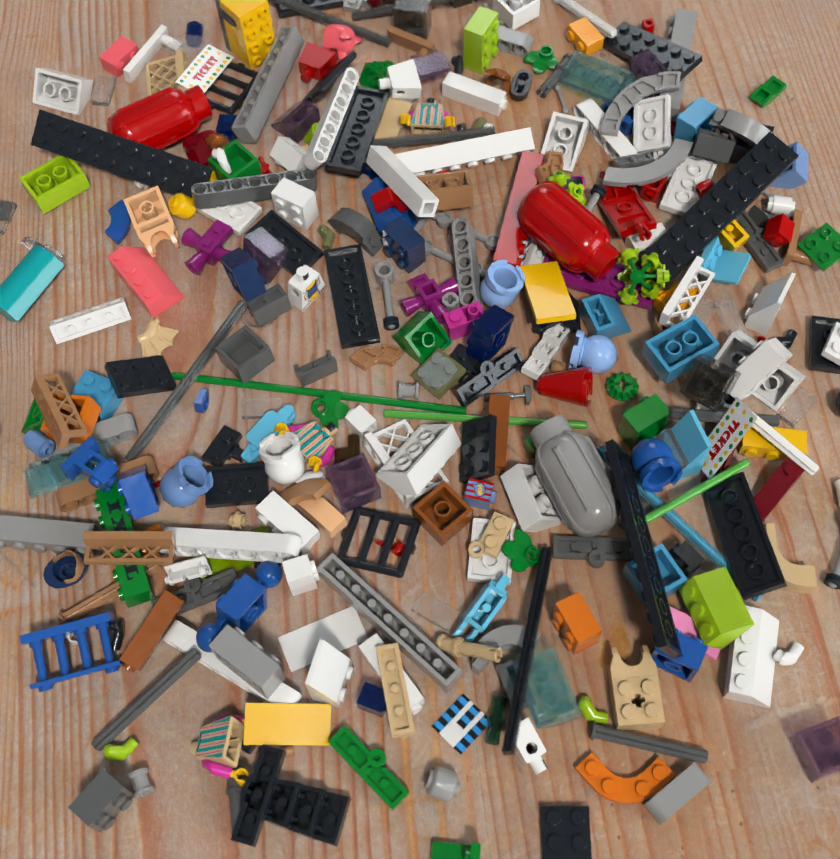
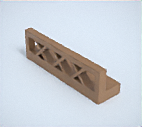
M59 373L34 375L31 392L58 449L67 448L69 438L86 436L87 430ZM47 381H55L57 386L49 385ZM54 394L63 397L64 400H57L53 396ZM60 410H67L71 413V415L67 416L61 413ZM70 423L78 427V429L69 430L67 425Z
M84 531L83 540L86 545L85 565H173L176 545L173 531ZM92 549H102L105 552L98 558H91ZM117 549H124L126 552L121 558H114L111 555ZM139 549H145L148 552L143 558H136L133 555ZM161 549H169L168 558H158L155 554Z

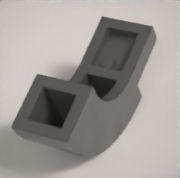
M340 208L327 220L339 234L346 233L356 239L372 257L384 246L382 237L374 230L376 226L361 213L351 208Z

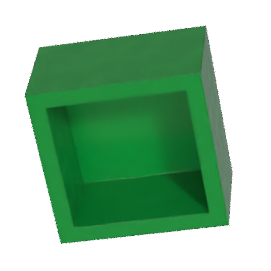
M236 139L222 148L232 170L230 174L220 167L217 159L212 156L207 159L209 167L213 168L218 180L262 174L259 159Z
M657 394L651 397L646 396L640 400L638 405L635 407L630 406L622 412L617 433L629 448L633 450V447L639 441L651 437L654 438L665 431L670 409Z

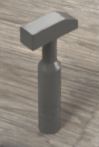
M524 385V393L485 394V402L489 401L490 394L510 396V400L525 398L526 405H529L532 401L531 385Z

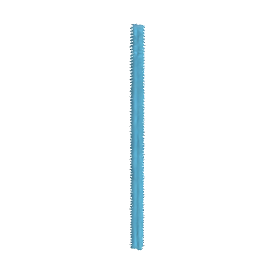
M601 444L597 451L602 460L607 465H610L604 453L606 447L604 448L605 445L602 446ZM638 476L635 477L639 494L649 504L651 503V506L655 507L654 509L666 503V501L663 503L664 500L661 501L662 498L659 499L660 496L656 492L645 491L639 482V478L637 479ZM673 509L663 515L695 547L698 546L697 549L700 548L699 550H702L701 552H704L705 556L708 555L707 558L710 557L709 560L712 559L711 562L714 561L713 564L716 563L718 568L726 567L731 578H733L732 580H735L731 565L728 563L729 560L719 550L714 549L715 547H712L711 543L706 542V539L704 540V537L702 538V535L700 536V533L698 534V531L696 532V529L694 530V527L692 528V525L690 526L684 518L681 519L682 516L679 517L680 514L677 516L678 513L675 514L676 511ZM764 594L753 597V601L756 600V603Z

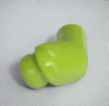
M582 696L578 702V709L587 721L607 724L608 712L597 711L591 702V698Z
M130 737L122 746L107 744L103 748V754L108 760H124L139 744Z

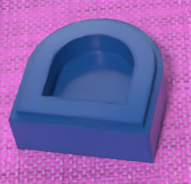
M200 388L194 401L195 412L205 413L209 405V395L207 389Z

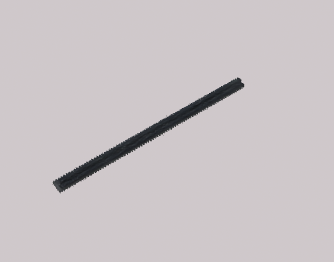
M542 547L540 551L508 715L509 718L507 719L504 743L501 750L506 756L515 755L514 752H516L514 750L516 749L515 746H517L516 741H518L516 738H518L517 735L520 732L518 729L521 726L519 725L521 724L520 721H522L520 718H522L523 714L521 713H523V705H525L523 703L525 702L524 699H526L525 694H527L525 691L528 688L526 686H528L529 673H531L529 670H531L532 666L530 665L533 662L531 660L534 657L532 652H535L534 647H536L535 642L540 624L538 622H540L541 618L539 617L542 615L543 598H545L544 593H546L548 572H550V563L553 556L551 547Z

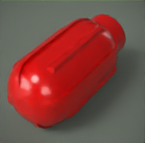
M199 85L184 91L168 87L118 109L109 117L106 126L109 133L162 150L191 136L199 128L200 122L211 118L213 114L210 104Z
M545 181L534 186L521 200L517 211V220L520 227L569 271L575 273L585 272L597 282L614 267L621 257V253L610 244L611 236L607 227L556 182Z

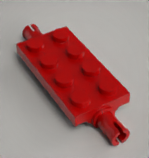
M602 171L599 176L600 179L603 181L605 171ZM603 185L607 192L604 198L598 199L597 202L620 238L638 234L641 241L649 240L652 236L650 230L657 228V222L632 185H627V187Z

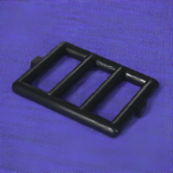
M350 52L335 64L301 100L300 105L305 107L324 93L356 58V52Z
M230 62L227 68L250 76L252 80L246 83L221 73L217 79L244 90L240 95H237L211 84L207 89L208 91L235 102L231 107H228L209 98L207 100L211 110L217 109L233 115L238 109V103L246 99L258 72L246 68L245 64Z
M357 506L353 510L347 529H343L341 535L343 540L337 557L349 567L402 578L410 555H414L416 549L414 543L421 521L415 518ZM360 516L370 517L371 521L358 558L346 557ZM379 521L391 522L377 564L366 562ZM399 524L411 526L398 567L385 566Z

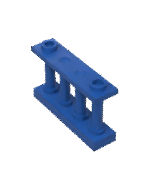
M106 612L19 636L21 645H29V648H32L39 682L31 684L30 689L38 688L39 692L53 689L52 684L103 670H105L106 674L119 671V666L123 665L124 662L121 660L115 661L107 628L110 627V622L115 621L114 613ZM96 627V630H99L106 664L97 667L92 666L85 634L88 633L87 629ZM70 633L77 636L84 669L75 673L70 672L63 640L66 639L65 635ZM51 639L55 643L61 671L60 677L49 680L41 647L43 641Z

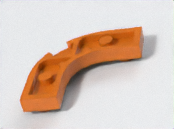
M593 752L575 767L576 772L597 794L609 801L624 804H637L652 798L676 776L660 757L641 774L632 778L616 776L606 768Z

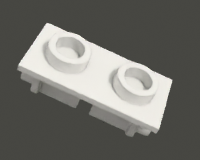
M205 555L164 566L168 575L164 577L165 583L171 586L185 581L187 578L188 580L198 577L205 578L206 575L212 574Z

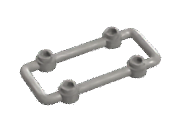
M435 212L434 217H421L413 229L419 233L429 218L436 220L437 225L441 229L452 228L454 220H452L451 215L447 212L439 214ZM474 230L476 239L485 242L486 247L490 251L496 250L499 239L498 235L490 234L487 236ZM425 239V256L433 254L456 265L454 255L434 247L430 239ZM478 262L479 277L485 278L487 271Z

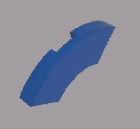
M122 199L108 209L111 223L105 230L106 235L117 245L127 236L131 222L130 215Z

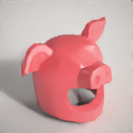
M329 24L324 31L323 47L337 51L339 60H342L354 50L356 43L362 42L363 39L355 36V32L349 26Z

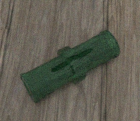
M493 696L490 716H487L488 729L485 743L499 745L502 725H505L504 712L507 699L502 696Z

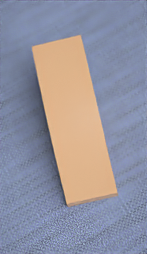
M322 496L318 500L308 499L296 504L317 527H321L331 538L347 525L346 518Z

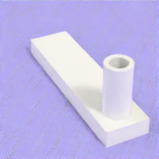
M161 25L123 69L125 81L131 84L146 67V63L152 60L163 45L173 50L183 49L184 44L168 35V27Z

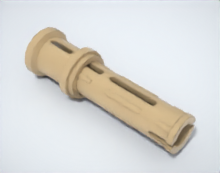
M441 634L436 641V647L444 654H453L454 657L459 658L465 655L500 662L503 654L500 647L466 642L462 637L450 638L446 634Z

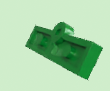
M345 725L328 741L331 747L392 811L410 794L384 767L386 764L385 753L380 749L369 751Z

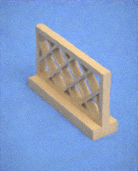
M182 48L175 50L176 55L146 63L148 96L163 90L161 87L165 82L169 84L166 88L176 87L183 91L188 89L176 83V80L189 67L188 59ZM175 62L171 68L167 67L170 63ZM159 67L155 73L151 71L152 68ZM164 70L168 71L164 77L160 76ZM172 74L176 75L172 81L169 80ZM156 79H159L160 81L156 86L152 84Z

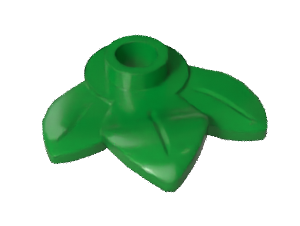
M544 45L538 51L529 52L525 56L524 62L533 64L532 68L535 74H542L548 68L554 70L558 59L554 57L553 48Z
M329 391L323 398L316 399L312 403L311 412L315 417L320 418L322 426L325 427L328 423L332 422L338 429V420L344 419L348 411L351 410L346 404L340 402L341 391ZM320 406L325 407L324 411L319 412L318 408Z
M516 529L514 541L506 542L501 546L503 554L512 560L510 568L515 572H523L528 567H533L539 562L540 550L532 546L530 536L522 530Z

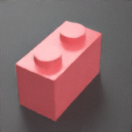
M121 36L99 56V59L105 71L119 78L124 73L123 69L138 53L139 49L136 43Z

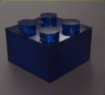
M495 304L489 310L486 309L479 319H475L471 325L472 333L466 342L468 344L466 353L479 361H490L506 345L514 315Z

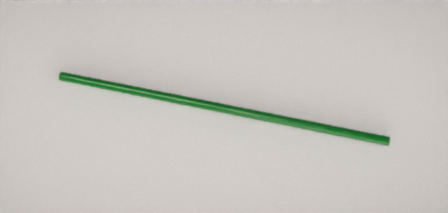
M173 372L172 377L174 380H181L186 373ZM198 375L196 376L197 379L194 378L195 380H193L198 383L321 398L329 392V390L248 381L243 384L238 379ZM341 392V400L454 414H466L467 407Z

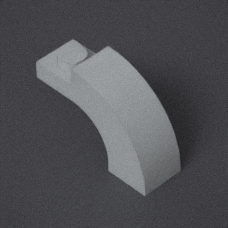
M717 108L709 122L711 127L731 133L751 147H754L764 136L771 132L756 120L732 109Z
M506 625L498 627L484 635L478 641V644L500 647L502 651L512 650L521 653L526 626ZM537 632L536 645L541 638V633ZM473 657L471 660L473 663L472 671L479 676L491 660Z

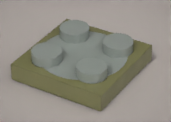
M437 348L411 376L440 400L467 371L457 361L440 348Z

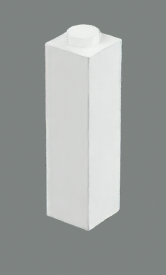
M449 72L442 82V96L496 116H499L502 110L504 111L507 107V92L453 72Z
M376 633L358 647L361 655L382 682L376 647L385 644ZM404 671L413 716L423 709L422 705L425 702L424 697Z

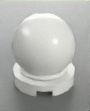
M284 431V435L275 436L274 433L270 434L259 443L260 449L258 451L261 460L264 461L266 474L277 484L289 485L298 481L305 471V458L300 450L301 446L298 436L289 431Z

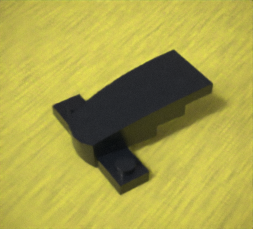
M262 745L254 772L245 782L241 792V810L231 840L256 848L263 823L266 821L293 833L337 847L351 798L328 792L325 789L303 785L299 782L278 779L287 752L275 747Z

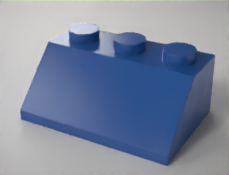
M376 177L363 190V194L376 224L377 231L383 235L382 228L399 216L414 228L417 221L410 208L400 213L395 205L380 213L375 210L371 195L389 187L381 178Z

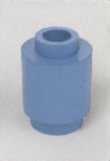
M30 430L23 437L25 447L40 458L50 456L54 451V441L38 430Z

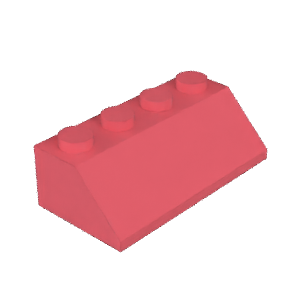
M122 246L107 256L112 269L151 317L157 316L184 298L183 294L143 247Z

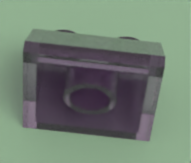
M435 49L428 51V55L421 57V54L411 56V59H414L419 80L452 71L443 51L438 52Z

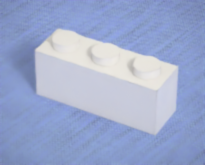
M274 491L255 508L258 515L256 518L264 526L268 524L272 528V533L292 534L301 538L302 546L299 553L302 555L320 539L319 530Z

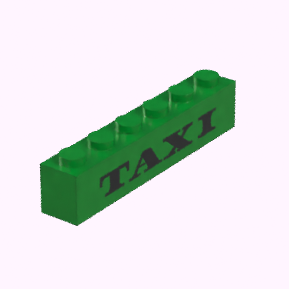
M117 484L113 485L109 492L105 490L102 493L100 489L95 490L97 499H94V504L97 512L101 511L102 516L98 517L101 529L105 528L106 531H134L131 516H128L124 506L126 503L125 496H120ZM117 549L111 555L114 558H121L126 552L124 549ZM140 549L133 554L136 558H142ZM115 565L116 569L112 570L115 582L120 583L121 588L117 589L121 602L125 601L127 607L130 608L154 600L144 565Z

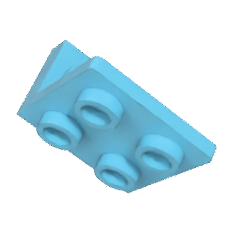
M716 237L704 249L701 258L704 259L702 267L716 273L712 280L713 282L737 285L749 263L751 254L723 250L719 237ZM700 274L701 280L707 281L708 277Z

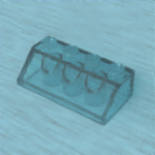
M574 50L558 82L611 104L613 99L624 88L638 80V78L629 70Z
M96 440L101 450L98 454L105 459L111 458L115 461L108 441ZM78 447L70 449V453L63 456L61 453L52 455L46 462L42 463L41 460L28 464L29 468L24 472L31 499L89 478L87 475L80 473L71 481L65 477L60 468ZM91 461L87 467L93 470L99 463Z

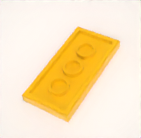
M557 261L519 266L525 276L524 288L536 324L576 319V312Z

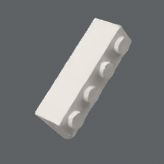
M741 330L733 331L711 363L725 375L731 369L734 370L736 367H739L738 362L745 355L753 353V347L758 342ZM785 362L752 395L773 410L778 411L806 376Z
M421 424L376 473V476L401 495L415 496L420 494L427 483L434 478V475L455 454L461 445L453 425Z
M746 606L755 625L729 645L723 698L770 708L775 666L773 657L777 647L779 620L763 609Z

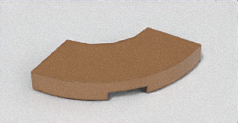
M547 151L544 154V165L535 168L539 184L549 181L548 177L552 176L555 171L563 170L564 160L562 152Z
M390 344L366 346L349 357V362L364 371L378 364L393 367L404 354V350Z
M309 479L294 484L280 493L279 496L293 507L304 500H318L332 485L325 479Z

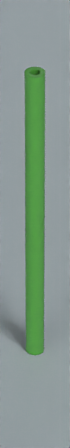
M743 459L645 515L647 524L750 466L749 460Z

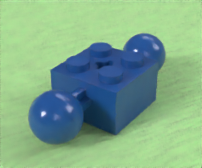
M270 560L261 562L255 570V580L244 574L240 579L238 578L233 582L231 589L226 595L223 594L218 598L215 605L217 622L215 624L203 625L196 634V643L202 651L213 653L209 645L227 624L233 629L237 626L245 633L267 609L266 588L276 587L283 577L282 568L278 563Z

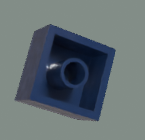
M400 216L382 228L383 251L388 258H392L400 269H404L409 274L426 261L425 239Z
M239 247L219 257L234 290L246 302L267 292L264 286L266 281L263 275L257 271L259 265L254 257L251 258L248 251L244 252Z

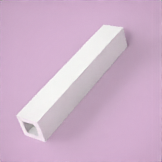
M370 145L366 163L417 217H434L439 199L387 146Z

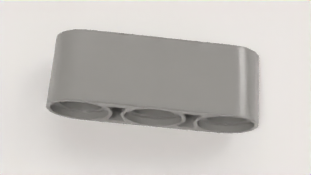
M499 25V40L497 42L499 51L525 57L534 43L533 37L527 33Z
M694 762L644 806L658 824L661 825L707 786L711 780Z

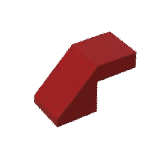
M386 187L371 195L375 210L378 213L394 205L400 213L409 209L390 187Z

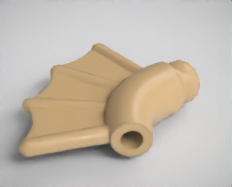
M151 317L145 331L137 335L141 345L142 358L160 356L164 349L173 346V339L179 331L160 326L159 318L156 317L154 319V317Z

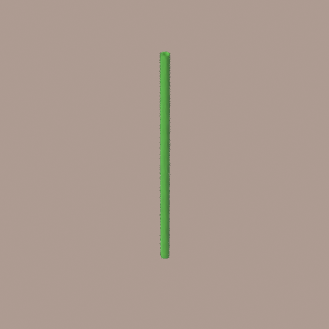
M384 410V418L470 422L487 416ZM509 417L508 425L538 426L548 419ZM567 420L572 429H587V421Z

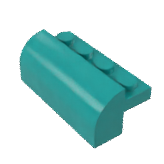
M34 245L1 283L0 313L10 322H18L63 268L64 264L48 250Z

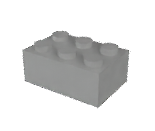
M227 624L210 643V649L221 663L266 699H269L285 679L284 668L280 665V660L271 653L267 656L262 651L263 647L255 640L249 642L245 637L246 634L237 626L233 629Z

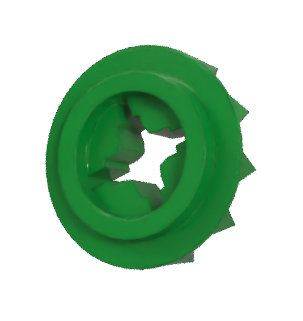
M621 371L617 374L614 373L608 378L606 389L613 399L629 401L637 395L639 385L637 378L632 377L631 373L626 374ZM621 381L626 385L624 392L621 386H618Z

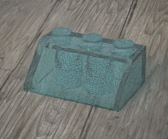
M553 647L533 655L525 698L536 728L542 729L559 726L581 718V711L556 648ZM519 661L512 663L516 673Z

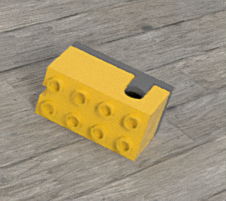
M215 0L226 48L251 70L262 64L263 59L266 58L275 40L268 0Z

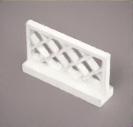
M403 419L374 434L372 432L364 434L363 447L380 470L391 458L389 456L390 451L396 452L399 449L392 446L393 439L405 442L414 431L406 419ZM404 427L407 431V437L397 435L395 431ZM382 436L391 438L390 444H382L378 438ZM440 469L435 475L441 481L437 483L429 481L418 495H401L393 488L392 490L406 509L413 505V501L429 494L443 481L448 484L449 480Z

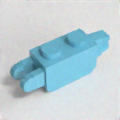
M287 404L283 406L278 413L274 410L267 411L246 434L248 445L241 454L244 462L247 464L255 463L260 459L258 452L260 449L259 443L270 434L274 433L275 436H278L279 431H274L277 423L282 422L290 426L295 421L296 414L292 405Z
M501 574L496 582L491 580L489 583H486L461 616V622L454 630L453 635L458 637L468 625L472 630L465 637V641L471 643L478 633H482L506 601L507 591L505 587L511 579L505 574Z

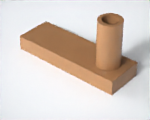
M390 26L387 30L392 43L417 52L414 58L417 71L421 68L427 57L434 59L436 56L435 43Z
M795 209L789 217L795 223L792 240L790 243L784 244L781 258L784 261L783 266L786 267L792 260L809 266L814 265L801 250L796 249L803 211Z

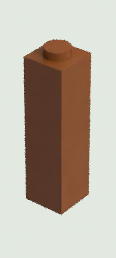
M490 394L488 415L497 416L495 475H498L501 472L505 473L510 396Z
M164 590L119 660L124 662L122 665L124 668L131 672L135 670L141 671L186 601L169 590Z

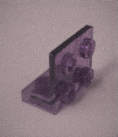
M647 48L630 58L628 84L630 85L642 77H648L669 70Z

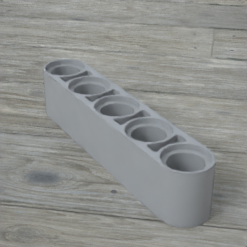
M457 218L452 224L459 300L463 306L469 305L468 301L474 298L472 303L479 301L482 306L474 227L465 218ZM467 262H470L469 265L464 268L465 264ZM472 279L471 283L466 286L467 282Z
M124 413L97 422L91 437L96 440L101 450L136 437L138 432L133 416L129 413ZM54 441L53 453L45 458L38 457L40 466L47 468L64 463L81 444L68 442L67 448L58 449Z

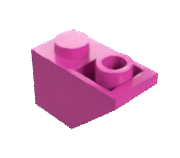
M479 301L442 314L443 328L451 341L469 335L486 319Z

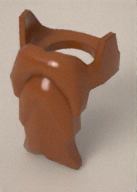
M497 68L485 71L490 74L485 82L486 85L491 86L494 80L500 79L504 83L502 91L507 92L506 96L511 92V76L506 71Z

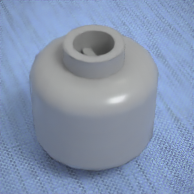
M436 766L433 770L429 769L424 781V787L429 796L447 802L452 796H457L460 783L457 782V774L454 771Z

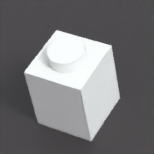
M361 405L349 410L345 416L346 426L355 435H358L362 442L364 434L374 433L377 430L376 419Z

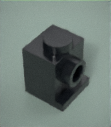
M687 540L681 545L676 543L668 551L679 568L684 572L686 578L699 569L705 560Z

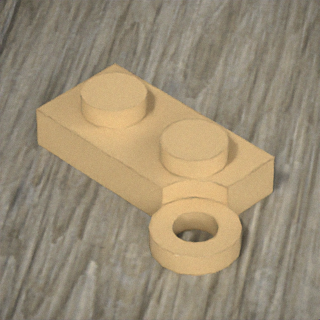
M494 512L480 542L475 541L469 545V555L474 559H480L484 554L497 559L502 549L501 546L505 543L514 524V519ZM479 547L481 551L474 553L473 548Z

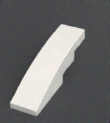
M563 322L547 329L543 333L541 341L533 349L531 357L522 366L521 373L536 381L540 379L541 375L545 373L572 332L569 327L566 328Z

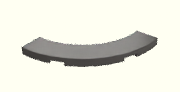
M666 71L648 77L645 76L624 88L613 99L601 123L599 135L618 136L623 118L643 98L659 92L678 91L681 71Z
M675 138L673 145L666 154L644 166L634 168L608 166L603 179V185L627 187V185L638 184V186L659 181L676 171L677 167L684 163L690 154L693 142Z

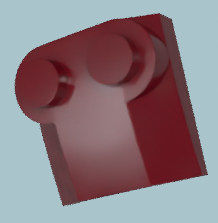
M206 130L184 139L182 144L189 160L209 166L207 159L212 156V150L222 148L217 133L212 130Z

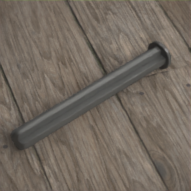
M595 721L592 725L590 740L596 738L703 764L708 760V751L596 725Z

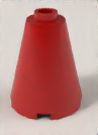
M585 366L541 375V378L537 379L536 389L540 391L542 396L583 407H590L591 400H588V395H592L593 373L589 371L592 368Z

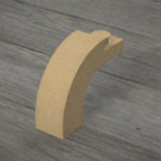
M766 523L765 529L787 584L782 589L794 593L811 594L817 587L815 566L796 565L787 561L780 554L777 547L775 523Z

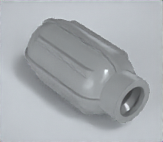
M564 415L555 416L536 426L529 433L537 449L534 469L564 525L581 537H595L617 525L622 518L619 509L622 507L620 501L615 496L614 489H616V484L612 480L609 470L592 440L588 436L573 431Z

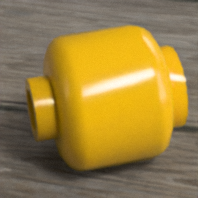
M183 193L175 194L168 201L169 211L175 217L187 220L196 213L197 208L193 205L192 198Z

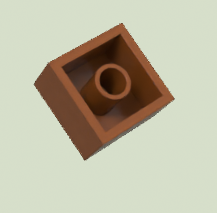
M445 481L412 507L413 517L421 521V526L441 546L473 520V509Z

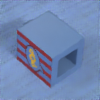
M469 478L464 501L469 506L489 510L490 503H495L497 491H493L494 483Z

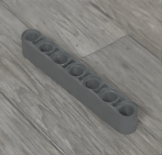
M306 168L197 183L191 187L192 201L196 208H209L272 199L271 192L283 177L315 192L317 190L318 174L316 170Z

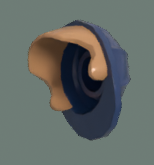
M65 550L56 555L44 569L43 576L45 582L55 589L66 588L78 583L84 577L87 568L84 564V557L78 552Z

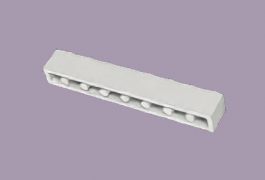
M531 127L394 155L417 176L427 173L434 174L447 169L457 171L462 166L472 168L482 162L492 164L497 159L507 161L513 159V156L516 155L521 157L522 151L532 152L535 147Z

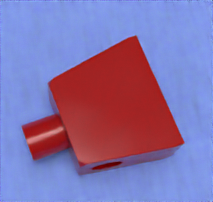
M307 42L298 62L301 80L305 83H309L312 78L320 81L338 63L336 51Z

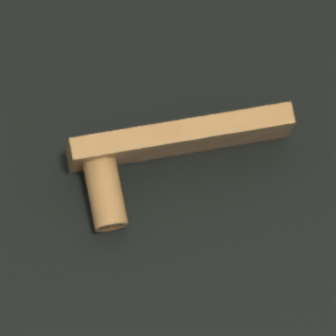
M398 643L377 646L376 652L392 738L406 739L409 735L415 734L399 645Z

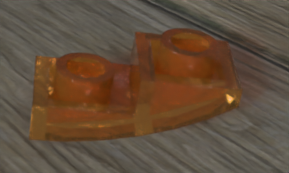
M212 133L205 139V145L209 150L229 144L227 136L224 137L223 133L219 135L218 133Z

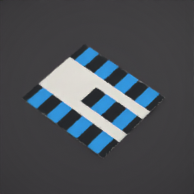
M462 694L432 727L461 755L492 721Z

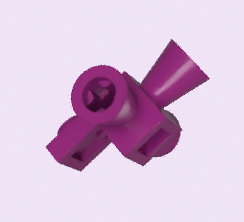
M217 219L202 237L192 228L185 230L181 238L182 245L193 247L197 252L185 262V266L192 273L200 275L206 263L215 266L219 261L222 264L219 257L231 252V250L224 249L222 244L232 234V227Z
M425 273L408 280V285L415 296L399 300L405 316L409 317L422 307L425 312H432L440 325L443 324L442 314L449 311L442 304V296L447 292L459 294L455 279L450 277L439 286L434 278L429 280Z

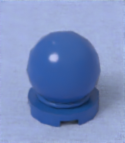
M651 437L639 441L633 447L630 456L632 468L639 475V482L645 491L651 493L663 491L662 487L670 483L675 485L679 481L683 473L679 462L673 458L671 448L663 440Z

